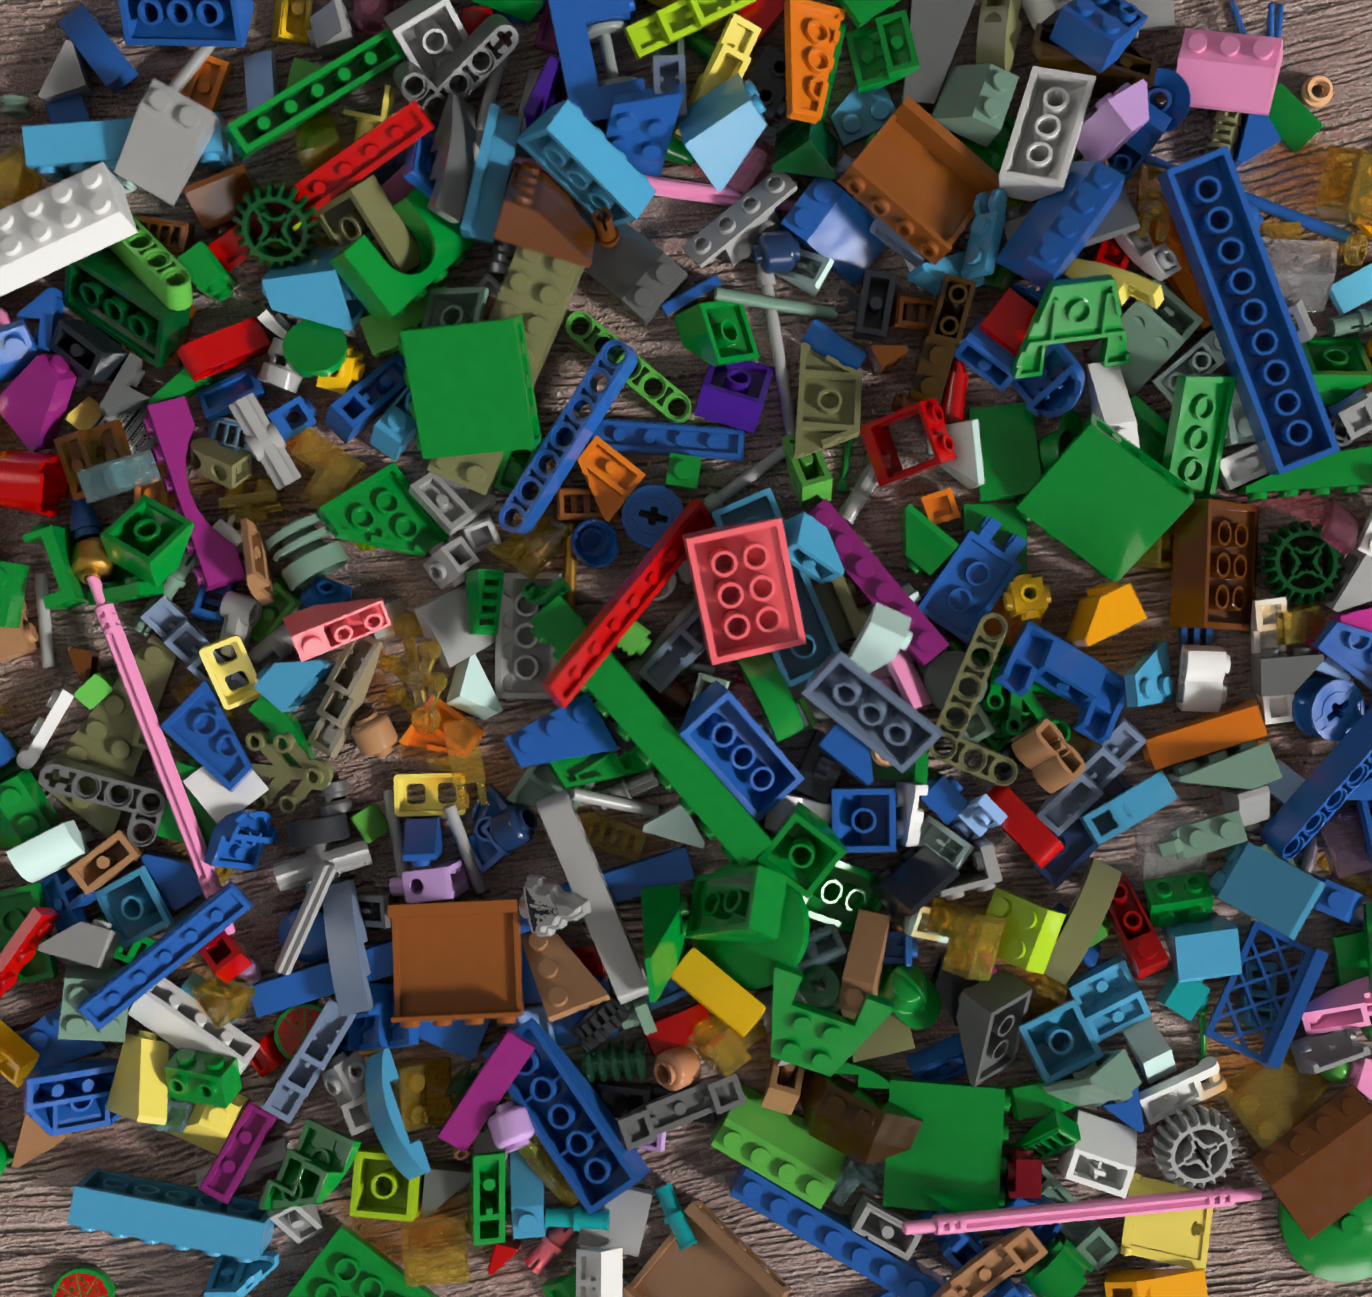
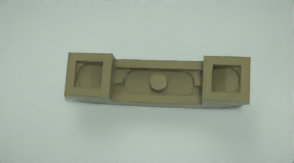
M1092 857L1079 883L1081 888L1062 924L1045 969V975L1064 985L1068 982L1088 951L1106 916L1116 892L1121 871Z

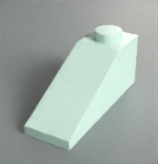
M876 602L847 656L868 673L893 661L899 650H906L911 641L913 633L908 630L912 618Z

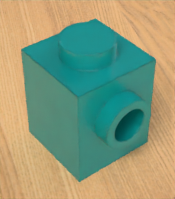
M1173 971L1156 999L1191 1022L1196 1012L1201 1011L1206 1006L1209 1000L1208 993L1211 989L1202 984L1203 980L1178 983L1175 971Z

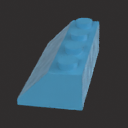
M568 99L551 106L516 139L591 216L598 209L600 218H603L601 208L609 209L612 213L614 226L637 220L657 192L649 184L648 178L641 172H638L627 161L625 154L615 149L605 138L604 133L599 128L593 126L583 116L582 110Z

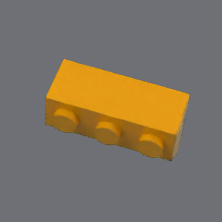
M1117 580L1112 583H1100L1087 589L1088 596L1079 600L1065 640L1073 647H1088L1147 619L1131 583L1119 584Z

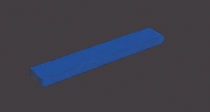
M603 418L583 449L585 450L597 435L617 452L670 456V453L702 457L704 459L743 461L745 430ZM572 431L564 435V446L572 441Z
M231 880L78 1003L77 1009L100 1031L252 908V902Z

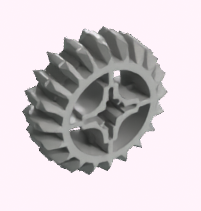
M1187 1104L1185 1112L1175 1108L1176 1115L1173 1118L1165 1115L1166 1125H1157L1160 1134L1152 1136L1155 1143L1152 1150L1156 1157V1165L1162 1170L1167 1179L1173 1180L1179 1187L1184 1184L1192 1190L1195 1184H1197L1198 1187L1204 1189L1208 1181L1216 1185L1215 1178L1219 1175L1226 1178L1224 1170L1226 1168H1234L1231 1159L1239 1157L1236 1147L1240 1144L1236 1137L1235 1128L1229 1123L1230 1121L1224 1114L1222 1115L1212 1106L1207 1109L1204 1105L1199 1104L1194 1109L1193 1106Z

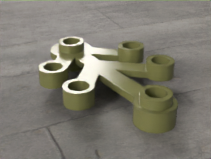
M259 729L246 736L248 748L253 751L260 750L271 762H251L254 772L258 776L275 777L267 786L269 790L260 796L265 800V804L262 803L260 797L252 802L255 809L264 811L271 807L274 803V798L291 779L302 780V782L294 792L287 793L279 800L280 809L287 814L298 810L301 807V801L312 789L323 790L330 785L334 774L330 763L323 759H311L296 743L295 737L290 732H283L276 736L273 744L268 740L267 734ZM255 736L259 739V744L256 743ZM282 738L287 742V746L283 744ZM288 752L300 766L291 765L281 753ZM288 799L292 802L293 807L289 805Z

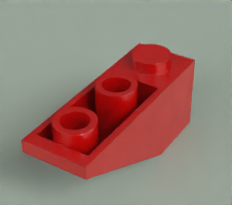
M1122 875L1107 914L1112 921V926L1137 980H1140L1166 969L1169 958L1127 875Z

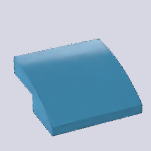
M1121 955L1090 969L1065 984L1072 999H1076L1097 1043L1152 1015L1141 990L1135 984L1129 968Z

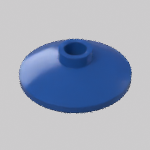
M1157 68L1155 82L1152 87L1147 88L1148 102L1172 118L1166 131L1177 127L1186 117L1190 109L1191 93L1187 82L1180 74L1168 68ZM1157 93H1163L1166 96L1164 104H1159L1156 101Z

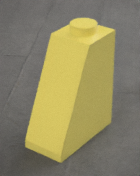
M139 1030L138 1035L125 1034V1042L122 1045L106 1110L137 1122L166 1124L168 1087L164 1066L169 1061L168 1042L157 1039V1034L146 1030Z

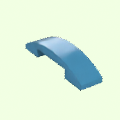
M386 1048L367 1058L365 1067L366 1100L374 1130L384 1151L400 1173L408 1180L430 1172L431 1169L421 1140L410 1144L390 1085L391 1082L399 1079V1075L390 1049Z

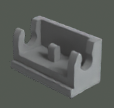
M1354 1027L1292 1040L1290 1048L1299 1073L1317 1074L1371 1055L1369 1046L1360 1044L1357 1041L1356 1035L1362 1033L1361 1029Z

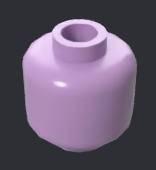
M512 1101L495 1107L496 1114L488 1120V1127L494 1145L498 1149H505L506 1153L529 1145V1139L534 1134V1128L526 1107H514Z

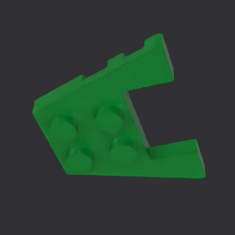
M1110 274L1049 281L1013 362L1010 374L1015 379L1042 376L1046 345L1102 338L1099 363L1103 367L1130 364L1131 357L1126 348L1125 341H1127L1125 330L1122 328L1120 318L1122 311L1115 279Z
M580 689L571 702L585 694H588L589 697H592L593 694L590 690L584 693ZM555 705L548 714L556 711L561 707ZM638 746L619 757L612 751L547 763L563 790L656 768L654 764L648 767L636 753L639 749Z
M775 961L771 1057L831 1077L893 1012L894 1001L866 992L855 1019L794 1000L803 978V970Z

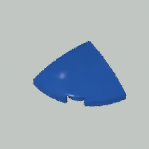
M489 785L480 795L471 815V819L475 820L474 835L469 837V841L474 853L475 862L483 874L516 850H506L491 839L490 820L492 816L512 805L493 785Z

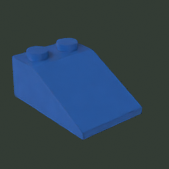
M823 177L814 178L781 222L779 229L788 230L792 236H796L799 247L803 250L831 258L834 261L831 271L852 287H855L865 269L870 267L886 245L869 232L874 219L843 189L830 179Z

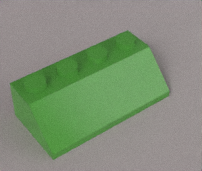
M741 1082L740 1085L747 1103L722 1114L710 1135L711 1146L821 1210L838 1180L846 1155L810 1136L805 1118L792 1112L791 1115L761 1107L763 1094Z

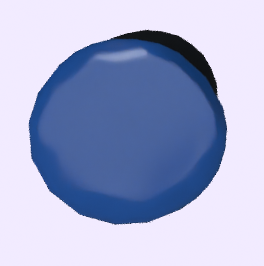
M303 901L292 906L280 923L278 937L282 947ZM321 906L297 960L304 962L317 961L328 954L324 912Z

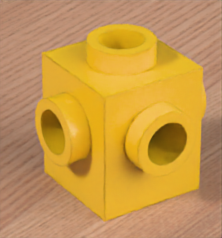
M347 344L348 354L344 364L339 370L329 376L320 377L318 375L316 386L344 395L363 378L365 372V364L362 363L364 353L354 351V346Z
M1032 574L1019 575L1014 577L1013 581L1009 583L1003 593V603L1005 610L1010 612L1011 621L1022 619V622L1040 619L1041 615L1045 613L1048 604L1051 603V593L1049 586L1043 584L1042 576L1032 578ZM1031 592L1032 599H1027L1024 593Z

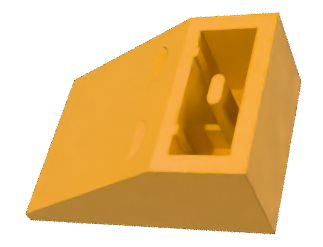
M1204 1268L1108 1270L1104 1281L1106 1297H1208Z

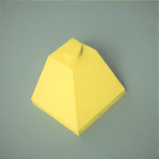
M238 1093L227 1108L179 1099L165 1132L218 1155L241 1116L249 1098Z

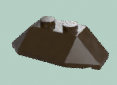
M1037 23L1031 50L1040 66L1096 76L1091 97L1102 99L1108 93L1113 95L1125 83L1129 82L1132 86L1142 79L1147 83V88L1153 86L1158 61L1153 58H1147L1143 52L1130 44L1117 61L1102 73H1098L1049 39L1055 24L1045 25Z
M806 1069L804 1072L799 1099L810 1136L865 1166L911 1149L923 1119L864 1088L858 1087L857 1084L838 1074H833L829 1077Z

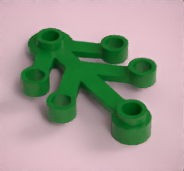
M1002 643L998 652L1000 663L994 662L990 671L988 694L982 699V705L988 712L1000 710L1004 705V698L1001 695L1002 686L994 682L1003 656L1011 650L1004 643ZM984 649L982 654L984 665L990 661V653L986 649ZM1033 681L1030 691L1021 697L1009 691L1008 716L1001 725L1002 733L1005 736L1014 737L1022 733L1021 711L1023 702L1038 723L1048 719L1060 730L1066 742L1070 739L1071 731L1068 724L1063 720L1053 721L1033 693L1046 695L1052 701L1060 700L1062 697L1055 695L1054 692ZM990 697L996 699V707L990 704ZM1010 722L1014 723L1016 727L1015 732L1009 729Z

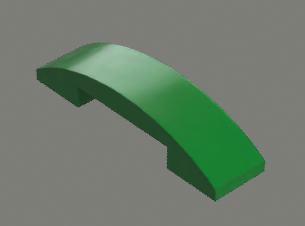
M769 652L732 661V663H737L763 711L762 718L776 743L805 730L795 701Z

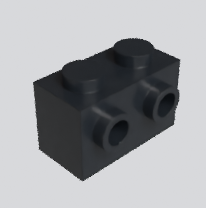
M766 45L749 80L752 81L760 94L759 98L766 108L762 115L767 126L771 127L775 118L781 120L787 108L786 101H784L786 98L785 53Z

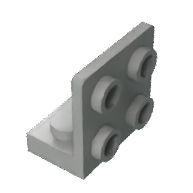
M983 836L971 840L972 846L975 848L969 857L972 866H976L977 870L960 874L938 893L939 897L953 900L963 897L965 895L964 891L975 888L977 892L991 890L996 887L995 883L1003 881L993 844Z

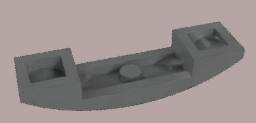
M733 1072L696 1082L681 1090L662 1095L618 1118L617 1122L629 1151L658 1139L657 1135L713 1112L717 1115L747 1102L737 1073Z

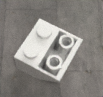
M1077 1109L1073 1121L1078 1124L1081 1140L1063 1150L1057 1167L1065 1179L1126 1198L1136 1168L1138 1132L1128 1125Z

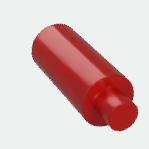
M953 361L952 371H949L941 407L944 413L945 424L963 422L969 374L964 373L965 365L963 361Z

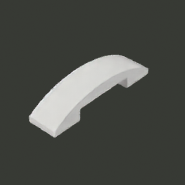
M1285 596L1253 600L1251 611V654L1261 653V649L1267 647L1281 648V651H1286L1285 629L1289 628ZM1257 694L1261 717L1265 725L1294 721L1292 716L1294 694L1260 696Z

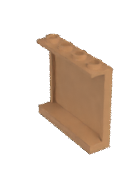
M701 1200L692 1201L684 1210L698 1242L679 1251L677 1242L671 1232L630 1284L623 1286V1294L626 1297H787L793 1290Z

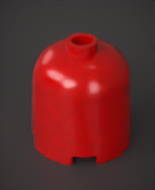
M7 449L0 453V506L48 517H54L59 514L61 509L56 507L61 498L67 499L69 493V485L59 455L19 449Z

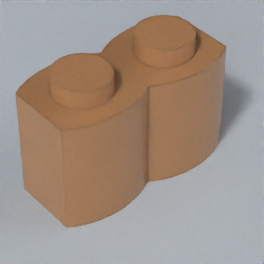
M1044 719L1022 732L1011 744L1016 757L1026 767L1031 769L1038 784L1051 794L1077 780L1086 769L1080 754L1066 743L1060 730L1048 719Z

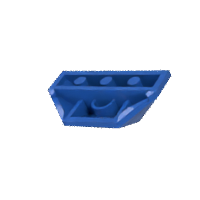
M98 1058L37 1069L24 1078V1112L51 1137L112 1125L121 1115L106 1110V1105L119 1058Z

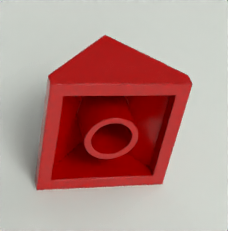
M1009 288L978 328L1016 357L1037 308Z

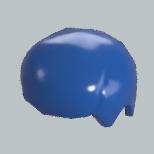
M589 518L577 525L571 535V548L574 556L588 567L602 568L607 566L619 554L620 547L617 541V532L603 519Z

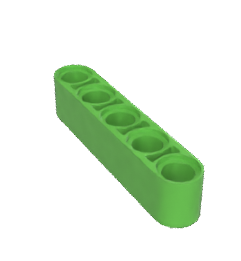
M133 216L138 233L108 247L166 307L175 311L189 308L193 303V294L188 270Z
M574 312L566 320L565 327L571 341L594 360L598 355L596 347L600 342L619 340L585 312ZM584 321L588 323L589 329L584 335H576L572 332V327L576 322ZM620 350L615 354V364L623 360L624 350ZM637 355L636 365L638 369L635 374L629 376L624 385L670 423L682 424L686 422L691 415L690 399ZM650 381H657L662 386L661 392L656 396H649L644 391L645 385ZM674 401H681L685 404L686 411L681 416H673L668 410L669 405Z

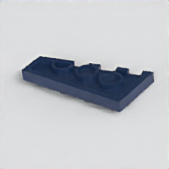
M1118 774L1103 788L1104 794L1083 814L1132 786ZM1079 818L1060 836L1053 832L1065 848L1042 869L1035 863L1033 864V867L1055 889L1100 846L1094 845Z

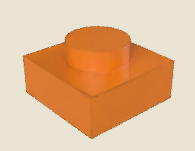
M951 487L919 498L925 516L935 525L961 517Z

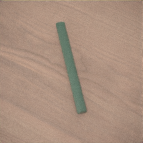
M716 287L714 290V300L829 320H836L838 314L835 312L834 307Z

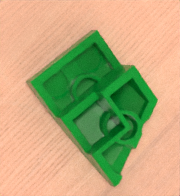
M306 1119L296 1149H287L277 1179H268L258 1209L270 1210L320 1204L345 1176L359 1150L361 1142L315 1119Z

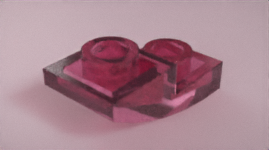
M1333 498L1327 500L1320 518V522L1324 524L1320 537L1345 556L1354 550L1358 535V521L1355 515Z

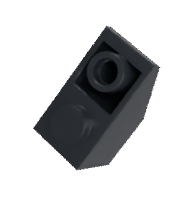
M940 951L931 982L950 1019L958 1027L959 996L965 988L972 987L981 982L983 973L980 972L981 967L976 962Z

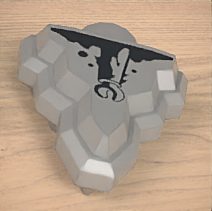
M535 874L527 876L523 887L524 894L521 895L518 904L520 915L529 920L532 933H536L538 937L552 936L557 929L566 927L568 921H577L591 912L588 899L576 892H565L558 883L548 882L545 876Z

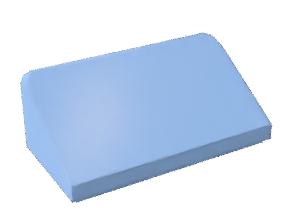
M272 50L243 57L248 112L279 94L276 56Z

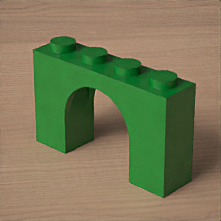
M416 187L392 206L412 232L419 246L420 263L413 275L400 273L389 266L365 235L349 243L329 261L378 324L388 319L395 322L408 311L405 306L410 301L416 303L429 292L426 287L431 282L435 285L449 274L446 268L451 264L454 267L468 257L466 250L475 243L471 239L462 237L461 224L459 222L451 223L428 209L430 198Z

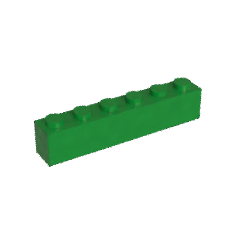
M387 28L229 123L224 129L223 134L240 160L243 161L394 69L406 56Z

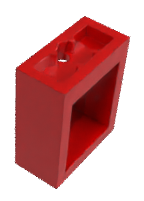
M936 398L920 401L860 426V432L879 487L898 482L957 459L954 451V441L948 434L944 422V413L938 405ZM920 414L934 458L903 470L888 426Z

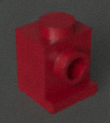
M1015 1147L1014 1152L1011 1151V1161H1007L1006 1179L1011 1181V1183H1005V1191L1009 1198L1041 1199L1042 1159L1037 1152H1033L1032 1148Z

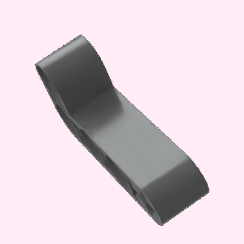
M499 14L490 15L430 77L418 65L407 61L399 64L394 70V82L409 102L416 99L430 121L439 122L448 94L454 93L464 100L514 50L518 44V33L504 16ZM502 31L503 34L499 37L497 34ZM488 42L492 45L490 48L486 45ZM483 52L481 59L475 62L472 61L476 53ZM461 75L457 83L449 84L452 77ZM410 77H417L413 85L405 86L406 81ZM439 98L436 105L427 107L431 99Z
M60 757L50 759L42 768L39 774V782L45 790L131 812L132 815L127 829L129 841L139 847L148 846L154 841L167 799L161 784ZM53 769L60 770L59 775L61 777L59 780L52 779L53 774L51 772ZM72 772L76 773L72 785L68 784ZM85 776L91 777L96 781L97 787L86 789L81 785L80 779ZM123 785L128 789L129 794L123 798L117 797L113 794L112 787ZM148 793H154L160 798L161 802L154 806L148 805L144 801L143 796ZM139 823H145L150 826L152 832L147 835H141L136 832L134 826Z

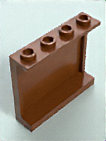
M908 96L838 182L935 266L953 248L951 247L975 216L973 205L974 201H976V195L982 192L989 193L990 195L991 191L999 187V175Z
M520 898L388 905V918H392L395 1016L391 1018V1023L400 1022L401 1028L420 1027V1021H432L433 1026L436 1027L452 1025V1020H465V1025L484 1024V1019L497 1018L498 1024L515 1023L516 1017H521L524 1014L521 922L518 905Z

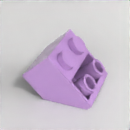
M1144 79L1132 86L1129 82L1125 83L1113 95L1108 93L1096 103L1095 107L1098 110L1094 114L1090 112L1085 116L1076 148L1087 161L1098 160L1102 163L1109 159L1149 120L1148 89Z

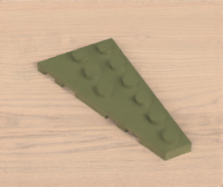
M152 634L134 659L153 709L160 712V705L165 691L170 685L179 657L163 643V639L160 636ZM120 676L114 682L113 690L97 704L57 757L137 777L147 749L131 746L137 719ZM53 769L51 772L53 774L52 779L59 780L61 777L59 775L60 770ZM72 772L68 784L72 785L76 773ZM85 776L80 779L81 785L86 789L97 787L96 781L91 777ZM123 785L112 787V792L117 797L123 798L129 794L128 789ZM50 792L109 838L118 831L119 821L122 813L125 811Z

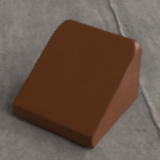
M79 647L67 648L80 681L86 682L97 673L100 657L99 650Z

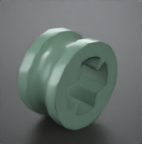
M4 95L0 97V103L3 104V108L0 109L1 116L14 119H23L30 116V111L26 109V106L29 105L28 98L18 95Z

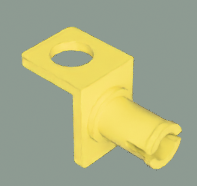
M391 85L385 86L380 116L347 109L343 110L344 115L353 117L357 121L354 141L392 115L396 88Z

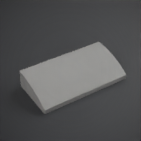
M504 573L498 633L495 635V694L497 698L551 699L541 683L558 663L551 655L555 650L548 642L542 644L533 635L530 629L534 625L529 621L546 606L527 602L522 595V587L527 582H534L535 584L549 587L557 579L563 577L562 573Z

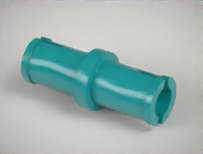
M669 1183L656 1189L653 1193L656 1195L665 1215L663 1221L665 1225L669 1224L679 1247L678 1249L681 1251L696 1244L698 1241L686 1218L685 1209H682L672 1187L673 1185Z
M575 1205V1208L550 1206L546 1208L545 1227L573 1228V1231L580 1232L581 1228L609 1231L610 1209H598L589 1215L586 1209H582V1205Z

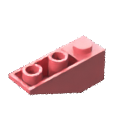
M382 598L315 605L282 618L301 662L392 625Z

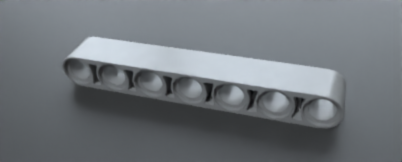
M564 789L536 801L538 811L572 892H576L590 901L591 912L583 916L620 1004H625L648 994L646 975L567 790Z

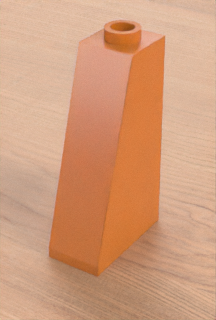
M1254 697L1222 708L1219 712H1211L1145 736L1147 742L1141 747L1146 763L1152 762L1154 769L1157 770L1267 736L1268 733L1262 720L1257 700Z

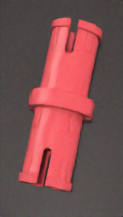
M554 1227L550 1233L546 1232L545 1237H541L542 1242L524 1260L525 1264L531 1268L539 1259L532 1271L540 1274L555 1254L559 1255L564 1250L563 1245L575 1233L573 1228Z

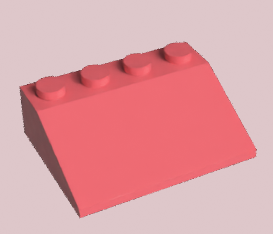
M781 517L682 534L706 652L712 665L807 644Z

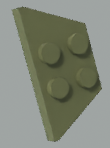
M801 342L794 459H800L856 438L860 432L862 373L850 366H843L839 360L830 355L824 357L811 350V345L806 342Z

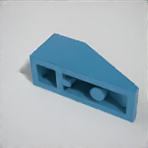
M535 1132L529 1139V1145L510 1152L513 1239L545 1237L547 1227H545L547 1206L542 1143Z

